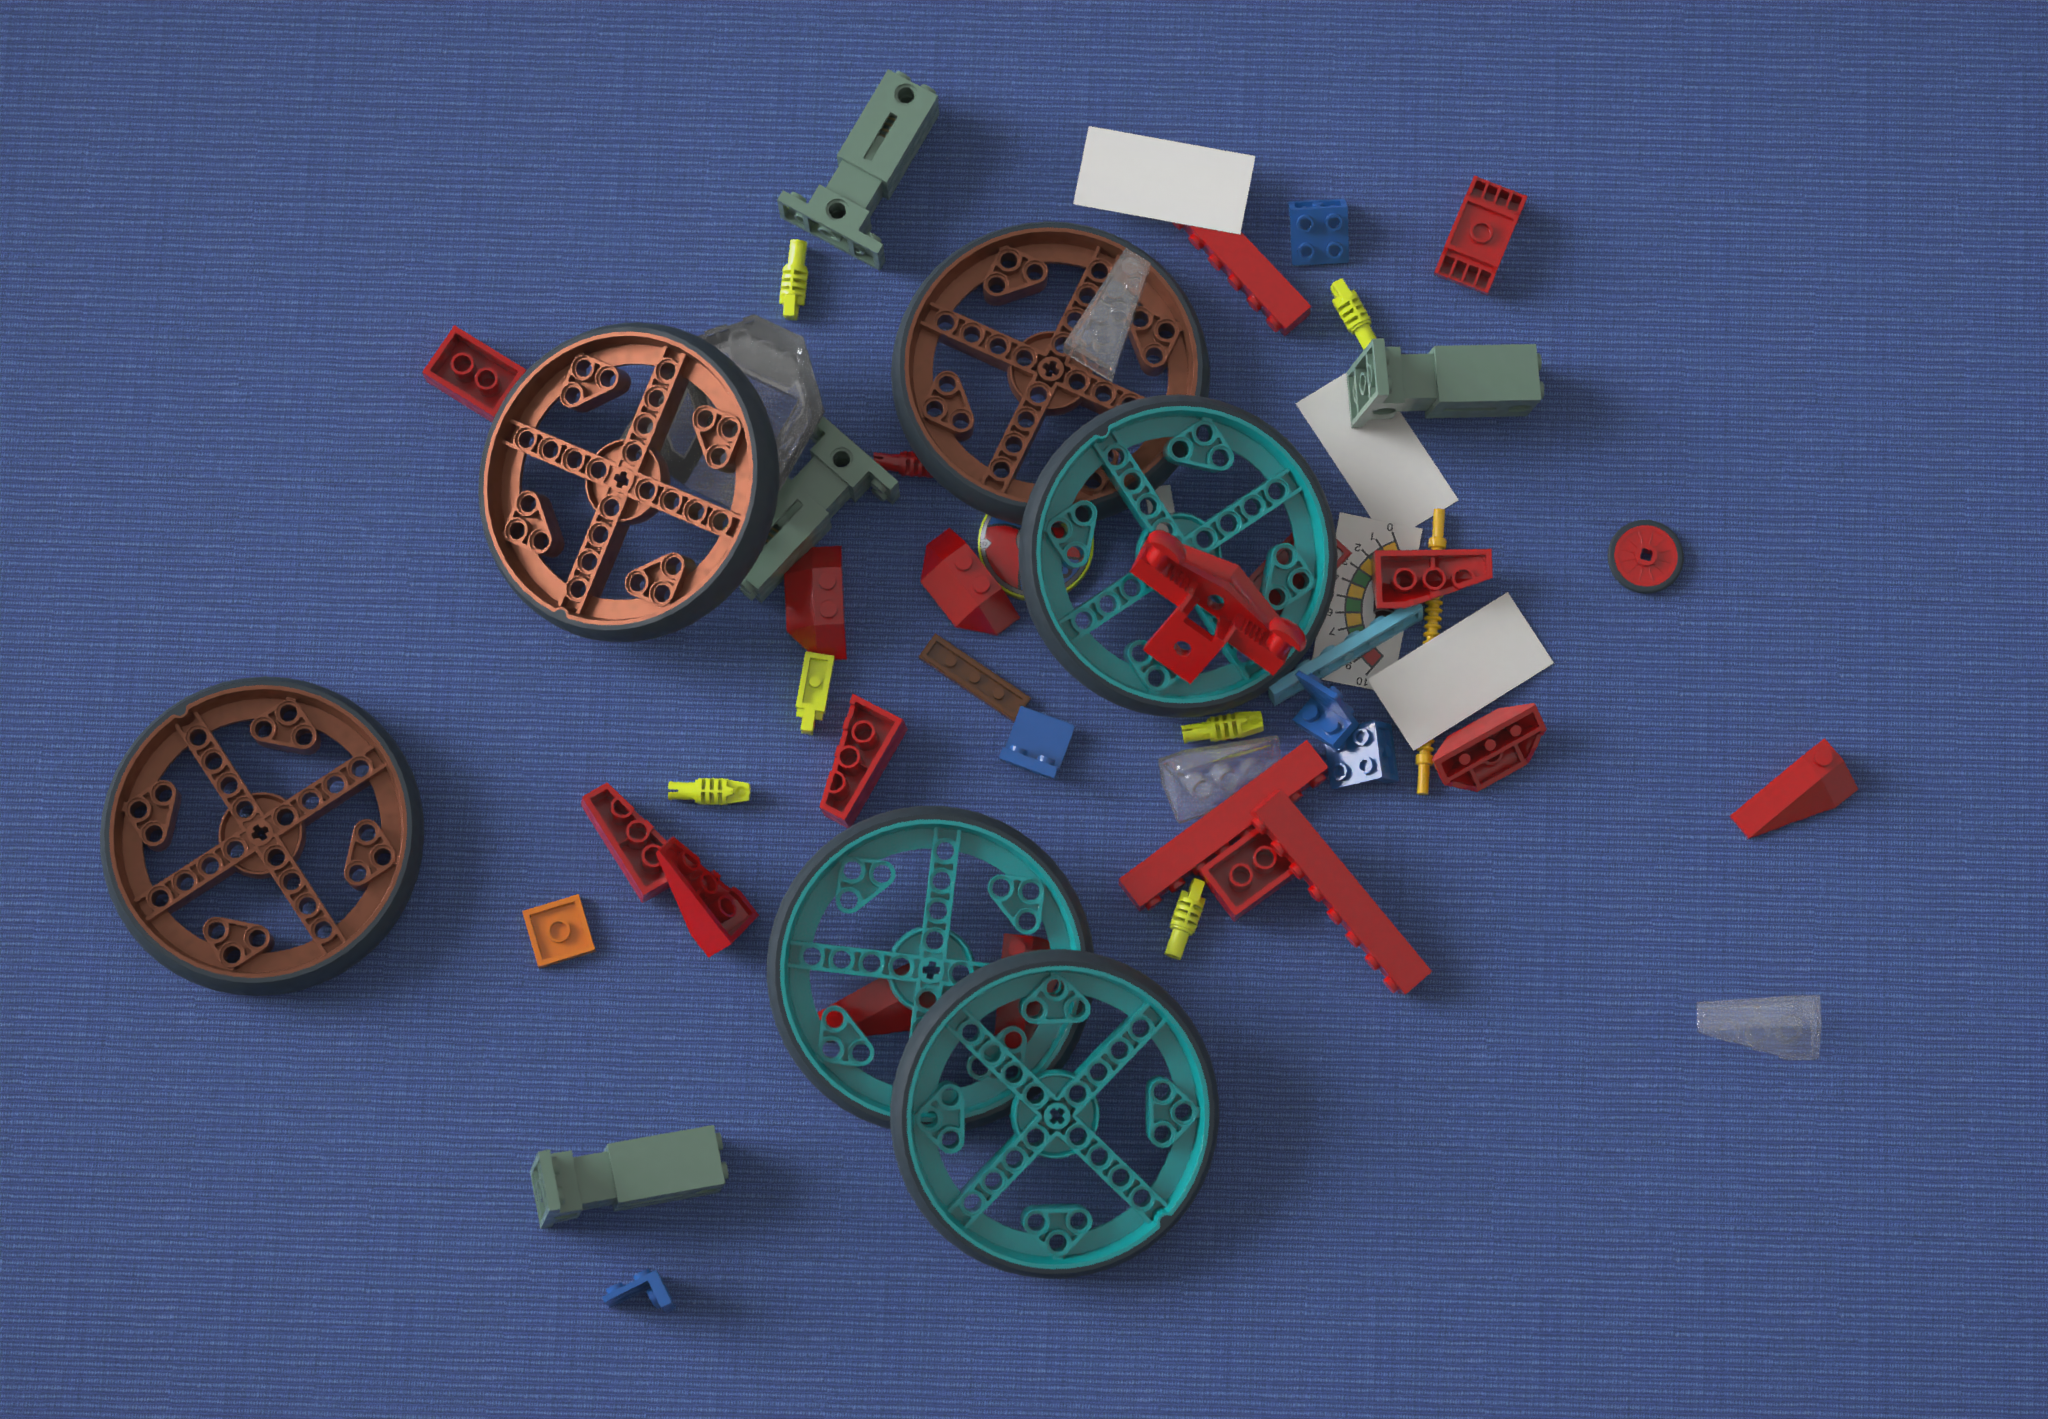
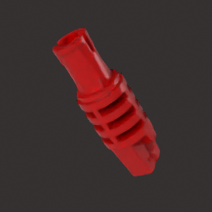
M903 450V452L900 451V454L874 452L873 460L886 471L899 472L901 476L934 478L925 469L914 451L908 452Z

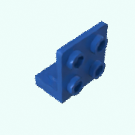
M1346 200L1288 201L1292 265L1348 263L1349 235Z
M1298 670L1295 676L1311 698L1292 720L1296 726L1337 751L1359 725L1352 715L1355 711L1342 700L1344 695L1332 685L1327 688L1313 673L1306 675Z
M1021 706L1005 748L1002 747L999 759L1002 762L1056 781L1075 726Z
M1376 720L1360 723L1337 751L1325 744L1330 786L1332 789L1345 788L1374 780L1388 784L1399 781L1391 724Z
M645 1269L633 1276L634 1281L623 1285L622 1282L607 1288V1294L602 1296L604 1303L611 1308L639 1293L647 1291L656 1309L662 1308L665 1313H668L677 1308L662 1276L657 1270L651 1272L650 1269Z

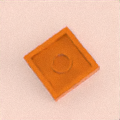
M579 894L522 911L539 969L596 952Z

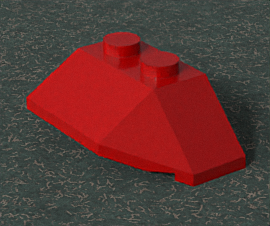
M948 528L926 545L920 582L955 628L998 636L1020 619L1002 587L969 545L952 529Z
M842 546L812 547L784 574L786 631L808 652L835 656V661L847 660Z
M1535 703L1498 708L1447 736L1432 758V761L1445 786L1478 792L1527 765L1547 728Z

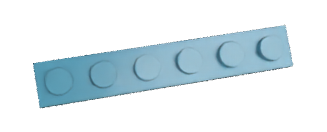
M1418 604L1406 609H1395L1393 613L1386 617L1379 616L1370 623L1369 627L1362 631L1356 630L1350 633L1345 638V641L1336 646L1330 645L1326 647L1313 660L1307 659L1296 666L1294 671L1269 687L1268 694L1270 700L1276 706L1304 689L1295 676L1298 670L1306 675L1313 673L1319 679H1322L1423 619V606Z

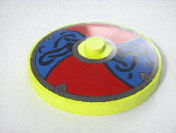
M986 514L978 534L980 561L1007 595L1025 601L1020 580L1018 557L1021 524L1011 523ZM1051 528V533L1056 538H1062L1064 528ZM1094 536L1089 559L1085 565L1075 569H1068L1062 565L1067 593L1080 583L1091 565L1094 552ZM1070 547L1067 557L1072 563H1077L1080 560V552L1077 548Z

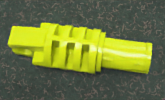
M794 239L790 241L788 264L783 267L779 303L784 304L783 316L786 320L797 321L800 305H805L808 270L805 266L807 242Z
M1343 278L1330 286V290L1335 298L1332 300V303L1347 327L1348 332L1355 334L1364 350L1371 340L1376 338L1370 327L1371 318L1355 290L1350 291Z
M1261 711L1234 712V714L1210 716L1206 722L1181 725L1184 744L1210 739L1211 742L1226 741V739L1243 738L1264 731Z
M698 778L695 782L669 781L668 789L678 790V792H668L669 800H695V803L701 805H728L750 801L751 786L749 783L725 778Z
M1194 878L1187 892L1181 890L1170 922L1172 933L1164 955L1177 960L1181 959L1188 937L1192 936L1196 931L1206 901L1205 898L1201 897L1205 881Z

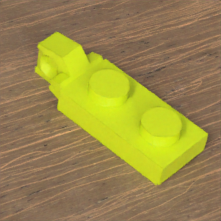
M805 652L796 701V717L802 718L801 734L813 735L815 720H823L835 656Z

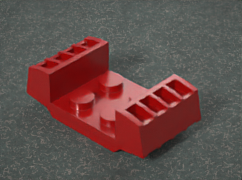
M1474 175L1445 243L1434 275L1488 296L1528 196Z

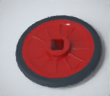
M1637 520L1626 524L1615 533L1608 548V564L1615 579L1625 588L1642 594L1656 593L1668 588L1680 575L1684 563V552L1677 535L1666 525L1653 520ZM1641 552L1650 554V561L1641 560Z

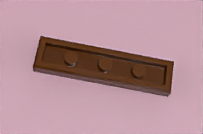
M936 633L918 656L921 661L1013 723L1021 706L1027 707L1031 701V697Z

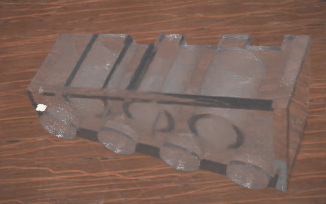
M1125 248L1064 342L1063 348L1065 354L1111 382L1114 380L1151 264Z

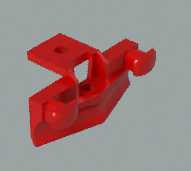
M1155 530L1149 534L1130 573L1178 607L1148 640L1143 651L1191 684L1227 642L1273 676L1285 663L1292 647L1299 652L1304 650L1307 639L1302 629L1291 620L1280 617L1239 565L1182 544L1180 540L1166 531ZM1210 595L1220 596L1224 603H1215L1210 598ZM1196 604L1218 619L1214 635L1187 617ZM1184 641L1190 645L1191 649L1184 650L1178 646L1177 642Z

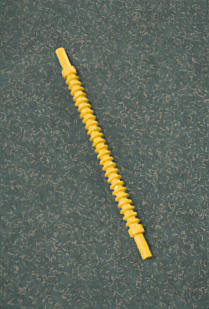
M1437 508L1433 512L1432 537L1428 541V547L1431 550L1446 549L1444 509ZM1441 597L1425 602L1428 607L1424 611L1428 615L1424 617L1427 624H1424L1423 627L1427 629V632L1423 633L1426 640L1422 644L1440 634L1438 630L1441 629V625L1438 622L1442 621V618L1439 616L1442 613V609L1439 606L1443 604L1440 600ZM1434 739L1416 749L1419 751L1415 758V764L1418 765V795H1428L1430 766H1433L1432 758L1434 757L1431 755V752L1434 751L1431 744L1435 742Z

